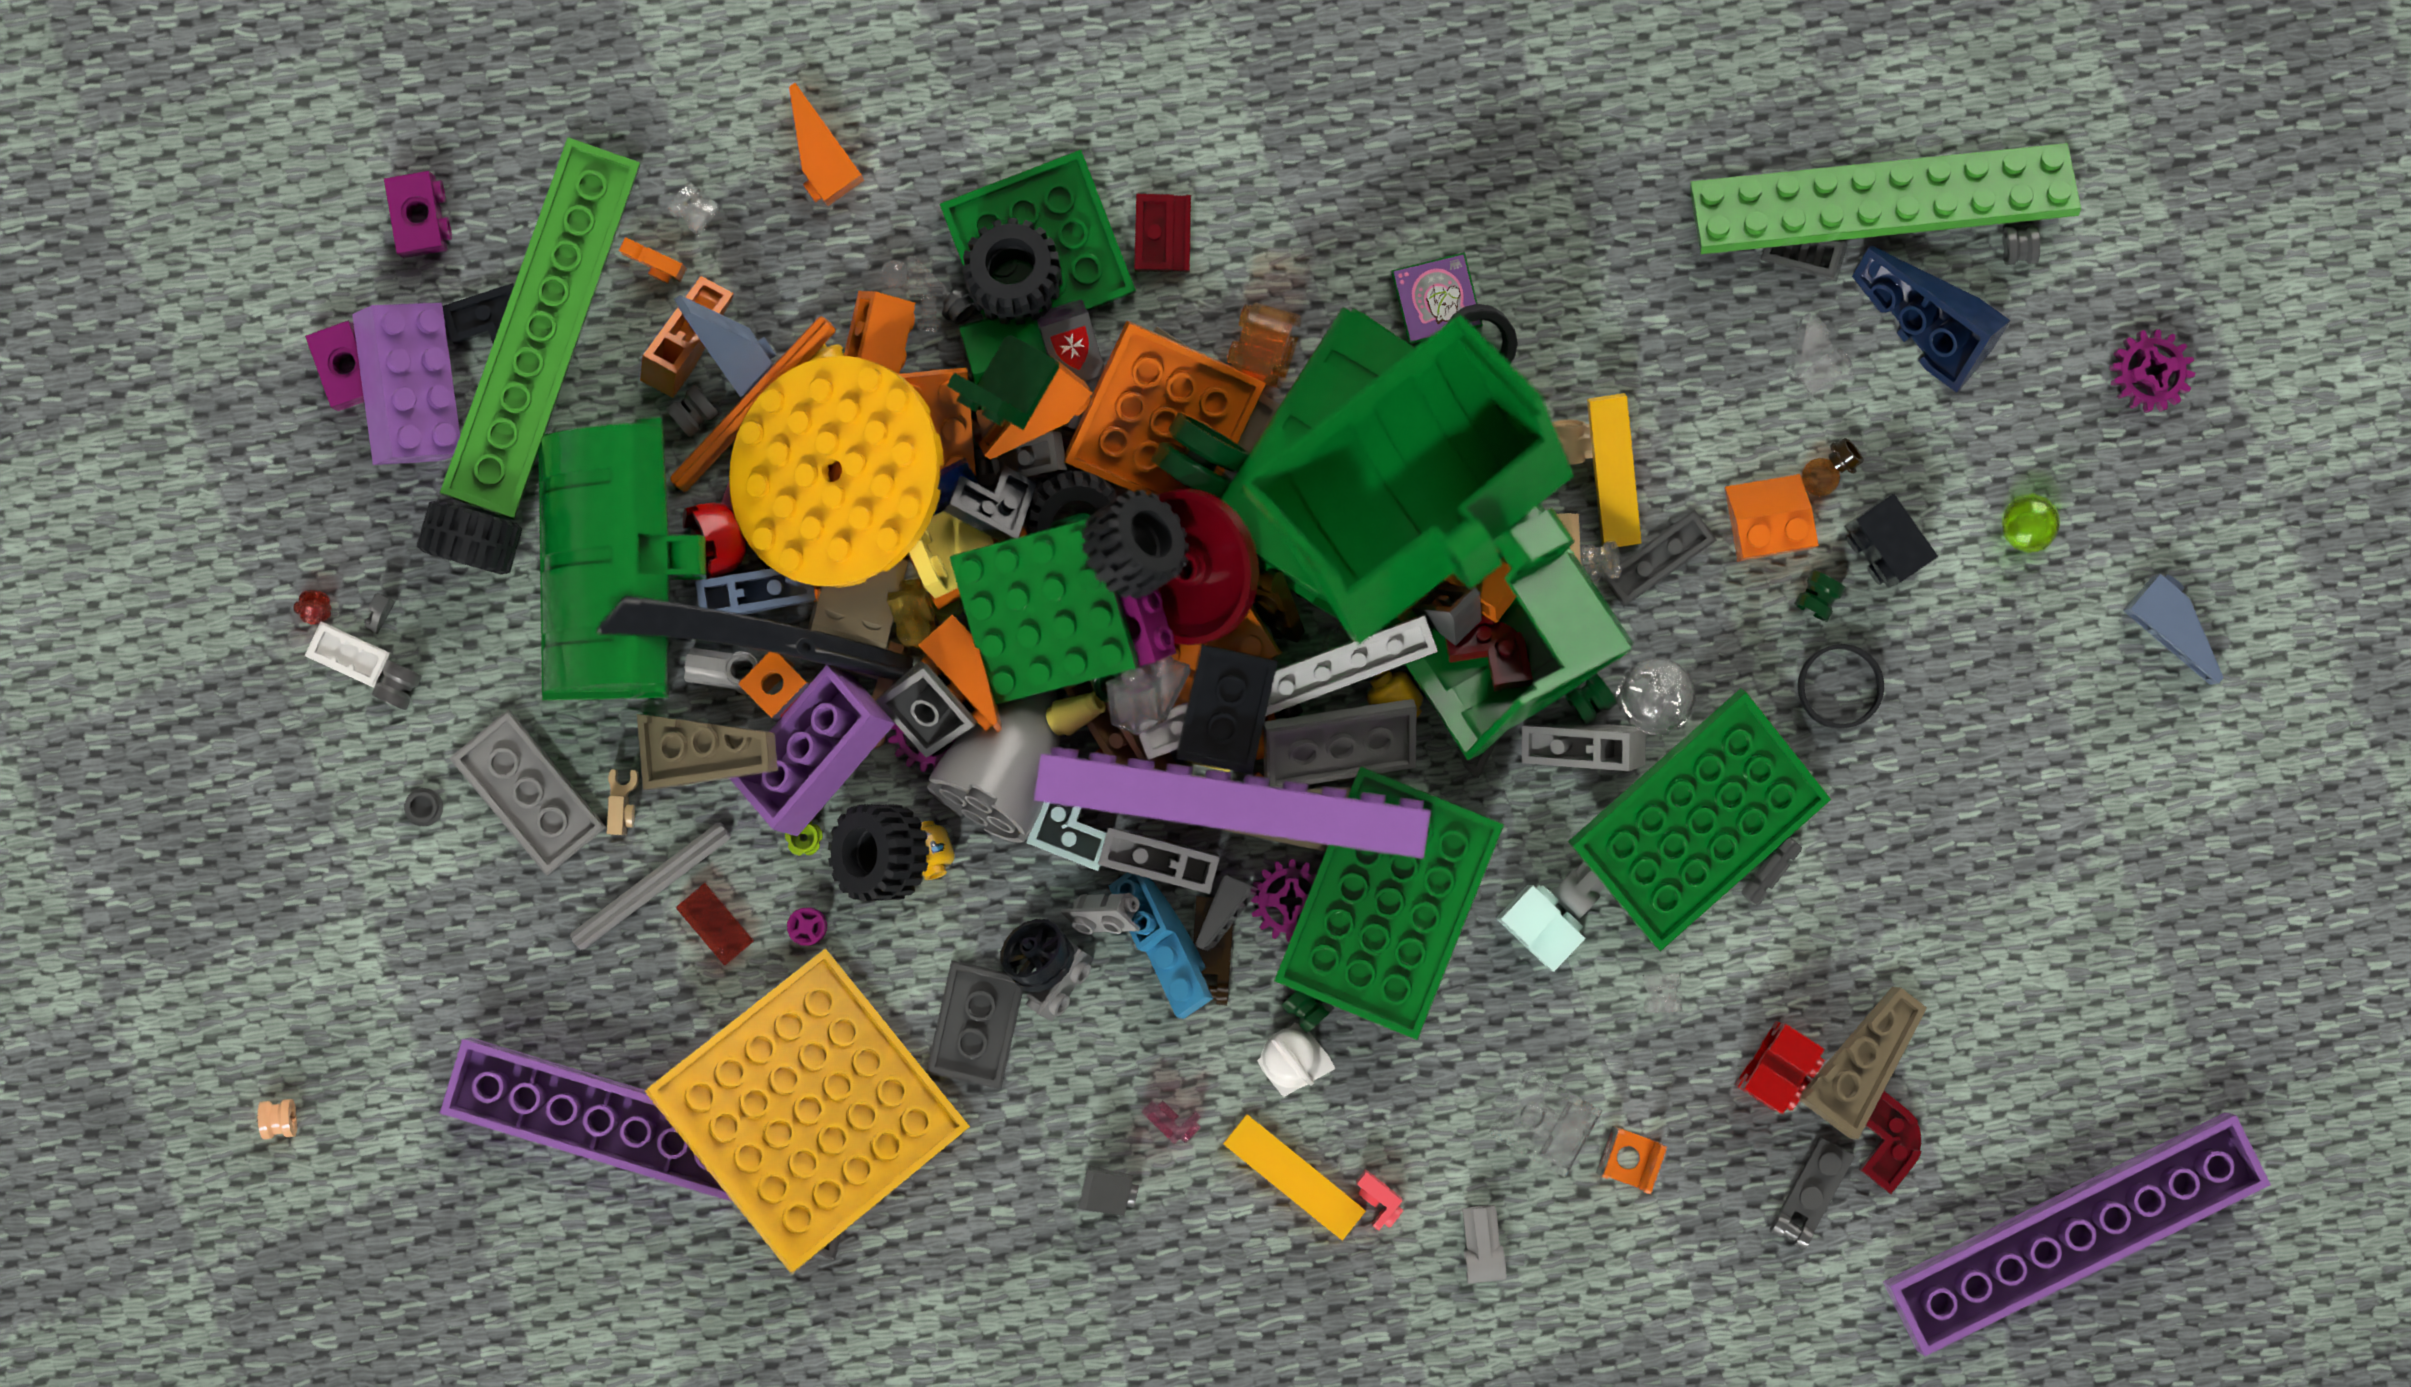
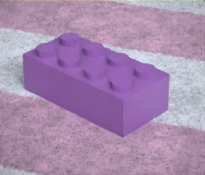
M442 303L371 305L352 314L373 465L433 462L452 458L460 438Z
M826 665L769 731L775 733L778 771L729 779L773 830L798 836L895 723L851 673Z

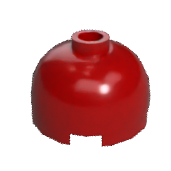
M715 502L697 504L684 509L683 529L691 527V535H700L706 538L707 579L722 577L733 572L742 563L746 554L747 542L738 526L734 511L725 504Z

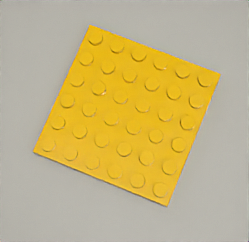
M826 948L644 1091L791 1274L970 1127Z

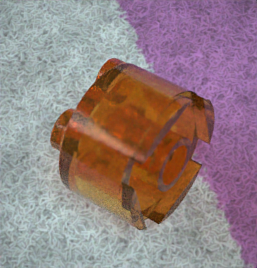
M1254 303L1253 306L1245 304L1239 319V326L1243 327L1239 342L1233 340L1227 362L1231 363V366L1265 382V385L1279 389L1282 386L1279 377L1286 378L1298 342V337L1291 336L1293 326L1300 327L1301 316L1260 303Z

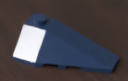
M1870 246L1852 275L1853 279L1880 312L1886 313L1891 311L1899 321L1902 328L1896 333L1902 341L1905 342L1912 338L1925 355L1918 361L1925 370L1956 393L1994 349L2011 321L1982 299L1874 246Z

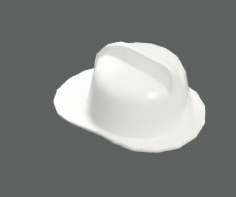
M1294 1023L1291 1027L1273 1034L1265 1043L1261 1057L1257 1060L1262 1071L1283 1097L1308 1084L1312 1086L1314 1080L1335 1070L1330 1057L1310 1032L1306 1034L1298 1023Z

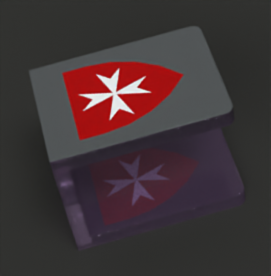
M1082 299L1051 308L1048 312H1039L1040 318L1036 320L1047 355L1054 357L1084 381L1101 376L1105 367L1089 314Z

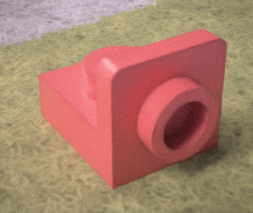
M1365 1169L1356 1180L1357 1185L1361 1187L1358 1194L1375 1208L1379 1203L1385 1206L1372 1222L1373 1227L1378 1231L1384 1224L1390 1228L1403 1212V1209L1399 1207L1403 1201L1402 1197Z

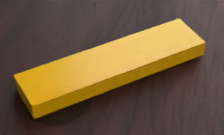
M1622 393L1587 399L1602 547L1609 549L1642 544L1627 395Z
M1248 1114L1244 1116L1223 1143V1145L1342 1241L1366 1212L1362 1206Z

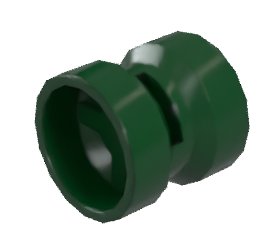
M1812 570L1807 579V589L1798 595L1794 605L1803 611L1807 608L1815 612L1814 617L1827 622L1833 613L1832 605L1834 601L1842 597L1846 588L1835 579L1819 571Z
M1597 673L1586 680L1585 686L1580 689L1574 688L1565 695L1570 706L1574 705L1578 710L1579 714L1577 716L1585 726L1594 721L1597 713L1601 710L1608 711L1618 704L1611 690Z
M1295 991L1281 1004L1288 1014H1294L1296 1017L1299 1016V1026L1306 1034L1334 1009L1332 1005L1299 991Z

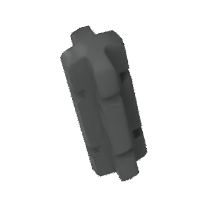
M1792 838L1786 839L1777 847L1776 853L1772 852L1753 875L1756 879L1753 882L1749 881L1743 888L1742 894L1750 902L1756 905L1761 904L1768 895L1766 890L1768 888L1772 889L1789 868V860L1792 859L1794 861L1801 852L1802 847Z

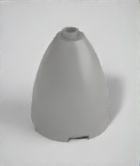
M1054 690L997 704L1002 730L997 733L993 726L985 731L976 723L975 726L961 734L946 751L931 773L930 783L927 786L929 792L951 812L960 817L964 814L975 823L985 826L984 830L988 833L1011 842H1024L1030 834L1044 803L1034 801L1040 755L1051 754V747H1060L1061 736L1051 730L1046 718V710L1052 706L1053 701L1057 700V693Z

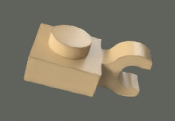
M611 769L608 775L611 792L608 798L607 834L627 835V828H633L635 822V806L629 805L628 794L637 787L639 773L636 770H631L630 781L626 785H621L617 779L618 770Z

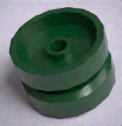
M1179 412L1168 430L1171 436L1186 448L1184 449L1171 442H1162L1151 460L1185 486L1221 498L1232 480L1227 474L1218 469L1217 466L1231 472H1238L1248 457L1249 452L1213 428Z

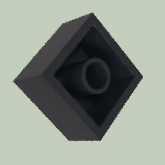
M1894 493L1882 499L1845 525L1849 532L1845 535L1848 544L1857 554L1861 551L1865 554L1871 563L1867 566V570L1879 585L1885 583L1888 588L1897 585L1939 557Z

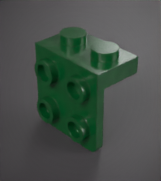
M1009 335L1003 340L978 385L953 373L946 386L960 394L956 401L967 408L977 412L981 406L984 408L981 415L999 426H1002L1004 420L1024 430L1056 375L1060 363L1044 352Z

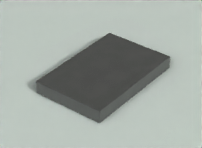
M951 960L926 1073L997 1089L1002 1088L1023 989L1018 987L1006 972Z

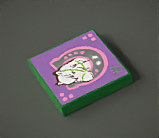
M1465 252L1391 270L1408 344L1410 345L1427 340L1445 326L1452 315L1463 307L1478 304ZM1482 320L1470 323L1475 329L1483 327Z

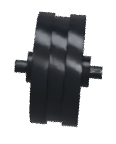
M1034 919L1024 922L1015 928L1005 939L1000 951V963L1003 969L1018 987L1027 992H1041L1052 988L1063 980L1070 971L1074 961V948L1071 942L1062 933L1060 928L1048 919ZM1047 937H1053L1052 939L1046 942ZM1023 965V967L1017 974V966Z

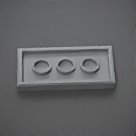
M1413 699L1265 721L1263 725L1264 778H1270L1269 786L1283 788L1284 781L1314 784L1356 777L1360 766L1377 773L1416 768L1417 706Z
M511 710L503 713L449 758L546 876L556 870L607 827Z

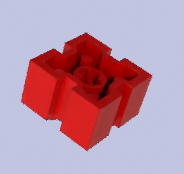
M1775 1021L1752 1060L1749 1061L1734 1085L1773 1111L1784 1114L1786 1109L1792 1111L1801 1100L1799 1098L1802 1095V1091L1821 1069L1825 1061L1821 1055L1825 1049L1789 1025Z

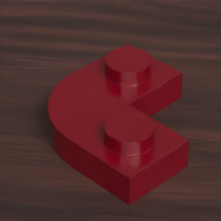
M1484 615L1481 616V621L1456 646L1445 638L1449 663L1482 657L1488 658L1494 691L1532 685L1533 677L1525 640L1521 632L1517 633L1509 625L1500 621L1496 623Z
M1883 1091L1866 1124V1127L1882 1140L1859 1170L1887 1193L1892 1194L1918 1161L1922 1152L1920 1151L1922 1140L1916 1117L1887 1092Z

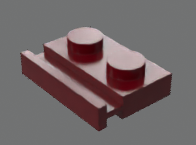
M1136 194L1135 271H1180L1190 273L1191 195Z

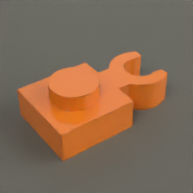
M626 237L619 248V252L622 255L649 267L648 275L669 284L671 278L681 282L687 270L682 263L649 247L646 248Z

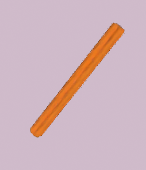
M820 316L809 326L673 472L670 480L674 486L686 492L735 441L743 419L759 395L778 377L792 368L808 362L833 336L836 329L830 321Z

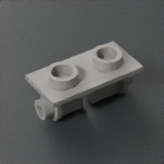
M1130 893L1110 894L1109 898L1105 894H1082L1074 900L1073 909H1061L1060 911L1061 914L1072 922V927L1083 934L1090 935L1093 932L1120 934L1123 931L1140 930V927L1132 921L1134 913L1139 909V900Z
M1072 944L1074 948V961L1070 971L1063 980L1048 990L1029 992L1027 994L1029 1000L1025 1005L1050 1021H1053L1056 1016H1060L1065 1012L1070 1003L1069 995L1077 984H1081L1086 980L1091 971L1090 964L1094 957L1083 952L1074 944Z

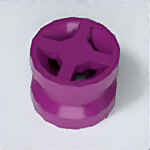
M801 908L790 915L787 922V932L795 943L810 946L824 938L827 932V921L819 910L815 908Z

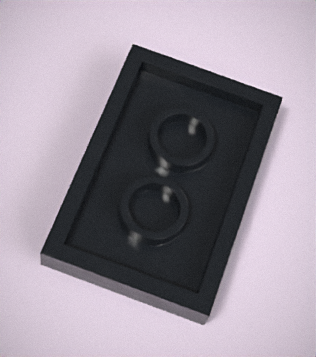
M1201 644L1176 758L1252 775L1278 661Z

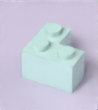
M1044 802L1026 843L1099 871L1101 865H1098L1106 833L1077 822L1083 808Z
M1527 885L1496 919L1550 971L1554 972L1586 939L1579 933L1583 926L1570 913L1566 912L1563 916L1560 914L1561 912L1555 907L1559 900L1546 887L1539 885L1535 888L1533 885Z

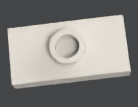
M321 621L305 656L374 688L380 682L383 675L382 670L386 661L390 660L392 653Z

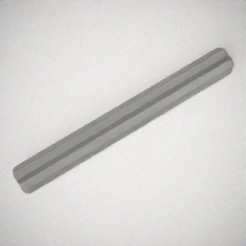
M722 823L714 824L570 934L573 943L580 950L586 949L730 840L731 835Z

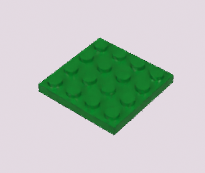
M1082 150L1075 151L939 204L963 266L965 265L963 261L964 251H970L968 242L972 237L979 239L978 230L984 226L988 230L994 228L992 223L994 221L1000 220L1001 225L1008 224V218H1017L1019 225H1023L1024 221L1027 220L1033 222L1034 231L1039 227L1045 230L1047 239L1052 238L1055 244L1062 274V285H1059L1060 294L1057 300L1051 298V308L1082 299L1085 312L1136 293ZM1011 259L997 266L991 277L1003 284H1016L1025 280L1033 271L1034 266L1024 260ZM984 309L981 310L983 318L987 319Z
M1088 519L949 556L975 647L980 649L995 704L1139 667L1136 651L1117 590L1111 592L1106 589V583L1103 581L1099 582L1094 576L1096 572L1093 568H1089L1086 562L1088 555L1083 553L1082 544L1086 541L1082 538V532L1087 527L1085 523Z

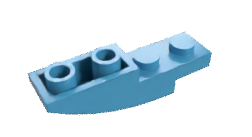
M1127 872L1110 884L1109 889L1112 894L1130 893L1139 900V909L1134 913L1132 921L1140 927V930L1129 932L1137 949L1147 953L1175 1016L1185 1019L1211 1001L1213 997L1201 973L1206 966L1182 922L1152 879Z

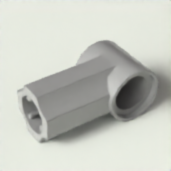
M691 647L689 653H687L684 665V679L686 682L735 689L738 693L747 695L738 685L742 679H737L736 674L743 667L754 668L758 662L751 653L745 651H738L732 654Z
M1584 861L1576 870L1572 869L1559 886L1551 890V893L1559 900L1558 903L1576 920L1580 919L1601 896L1599 893L1605 888Z
M1495 1205L1462 1208L1467 1248L1464 1249V1258H1466L1467 1264L1466 1277L1468 1284L1506 1280L1503 1246L1499 1243V1228Z

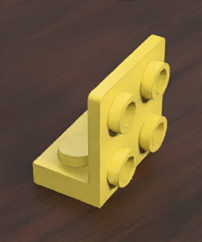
M943 511L932 517L923 536L909 553L924 587L936 599L958 588L949 556L995 543L991 536Z

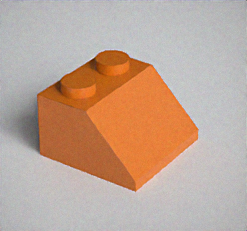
M1800 474L1725 486L1737 562L1809 550L1819 546L1812 506Z

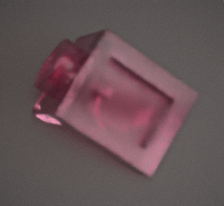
M1151 1100L1141 1110L1173 1144L1179 1139L1186 1143L1201 1128L1197 1123L1201 1115L1196 1110L1178 1126L1174 1121L1179 1115L1163 1100L1159 1105Z

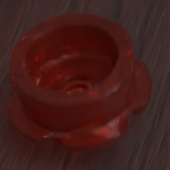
M307 590L299 595V600L295 602L293 608L294 612L300 614L301 620L305 623L319 624L321 621L330 618L332 607L330 599L325 593L317 590Z

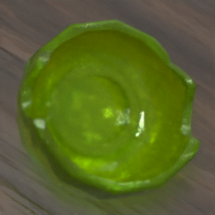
M2036 493L2024 494L2012 499L2002 516L2001 523L2006 540L2013 548L2027 553L2045 550L2055 540L2060 529V517L2057 508L2047 497Z

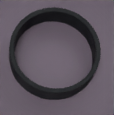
M1837 644L1817 651L1805 662L1798 678V695L1804 710L1816 722L1830 728H1850L1867 721L1877 711L1884 695V678L1878 663L1869 653L1853 645ZM1842 649L1860 655L1869 663L1876 677L1877 693L1872 707L1863 717L1852 723L1838 724L1823 719L1811 708L1806 698L1805 678L1807 671L1817 657L1830 650Z

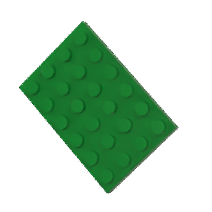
M1740 688L1574 835L1568 843L1654 947L1661 952L1831 799L1748 693Z
M1360 766L1348 798L1360 799L1362 792L1385 795L1384 803L1399 805L1401 798L1424 801L1423 809L1431 810L1424 858L1329 844L1274 981L1418 1040L1505 824Z

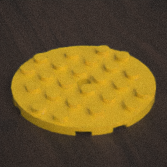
M830 356L811 360L792 368L778 377L759 395L743 419L734 442L730 460L729 488L732 508L742 535L757 556L769 567L792 580L808 585L837 588L864 583L866 579L875 576L883 570H890L915 547L930 524L936 510L941 490H938L940 466H944L941 438L936 433L933 421L929 415L931 411L922 396L909 382L891 369L869 360L850 356ZM839 461L842 466V474L838 480L830 482L828 465Z

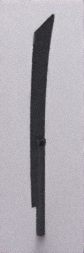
M627 595L597 628V633L675 637L747 647L895 681L899 680L913 667L914 657L783 623L692 605ZM937 676L945 686L950 683L944 676Z

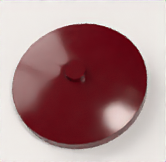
M1178 489L1158 494L1159 501L1161 503L1167 502L1171 506V512L1174 515L1177 513L1181 520L1179 524L1181 528H1185L1187 534L1184 540L1189 544V552L1185 554L1188 560L1186 565L1182 567V572L1157 588L1162 597L1163 610L1168 626L1173 633L1174 643L1199 645L1220 639L1241 624L1250 611L1256 596L1259 566L1251 534L1240 516L1226 502L1210 493L1196 489Z

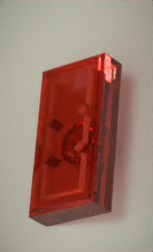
M707 883L701 885L675 907L724 966L728 965L755 942L753 937Z

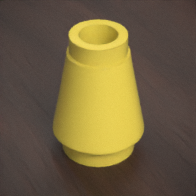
M1094 691L1055 700L1052 706L1046 710L1047 722L1055 734L1070 736L1105 711V702L1100 700Z

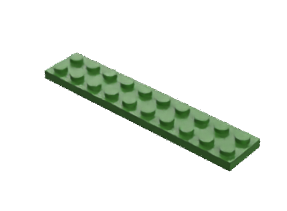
M567 137L440 490L441 495L513 520L515 519L540 449L541 438L544 437L635 183L640 162Z
M2068 143L1691 181L1690 183L1700 254L2079 216L2081 211Z

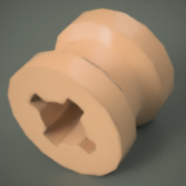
M284 1099L280 1104H272L270 1101L259 1103L258 1127L263 1140L272 1139L277 1134H283L285 1137L296 1136L297 1119L293 1099Z

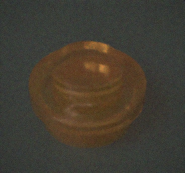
M1817 458L1805 465L1801 473V479L1807 492L1814 496H1826L1837 488L1840 481V473L1830 460Z

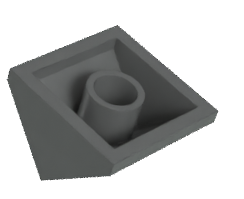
M921 661L916 663L876 700L879 706L926 758L977 723L975 718L929 666Z

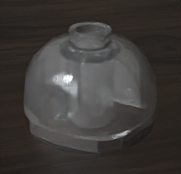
M1660 657L1642 660L1633 666L1625 674L1617 690V705L1620 711L1624 708L1625 712L1630 716L1628 722L1646 734L1658 736L1668 735L1671 730L1682 728L1688 720L1696 701L1695 686L1690 674L1680 664Z

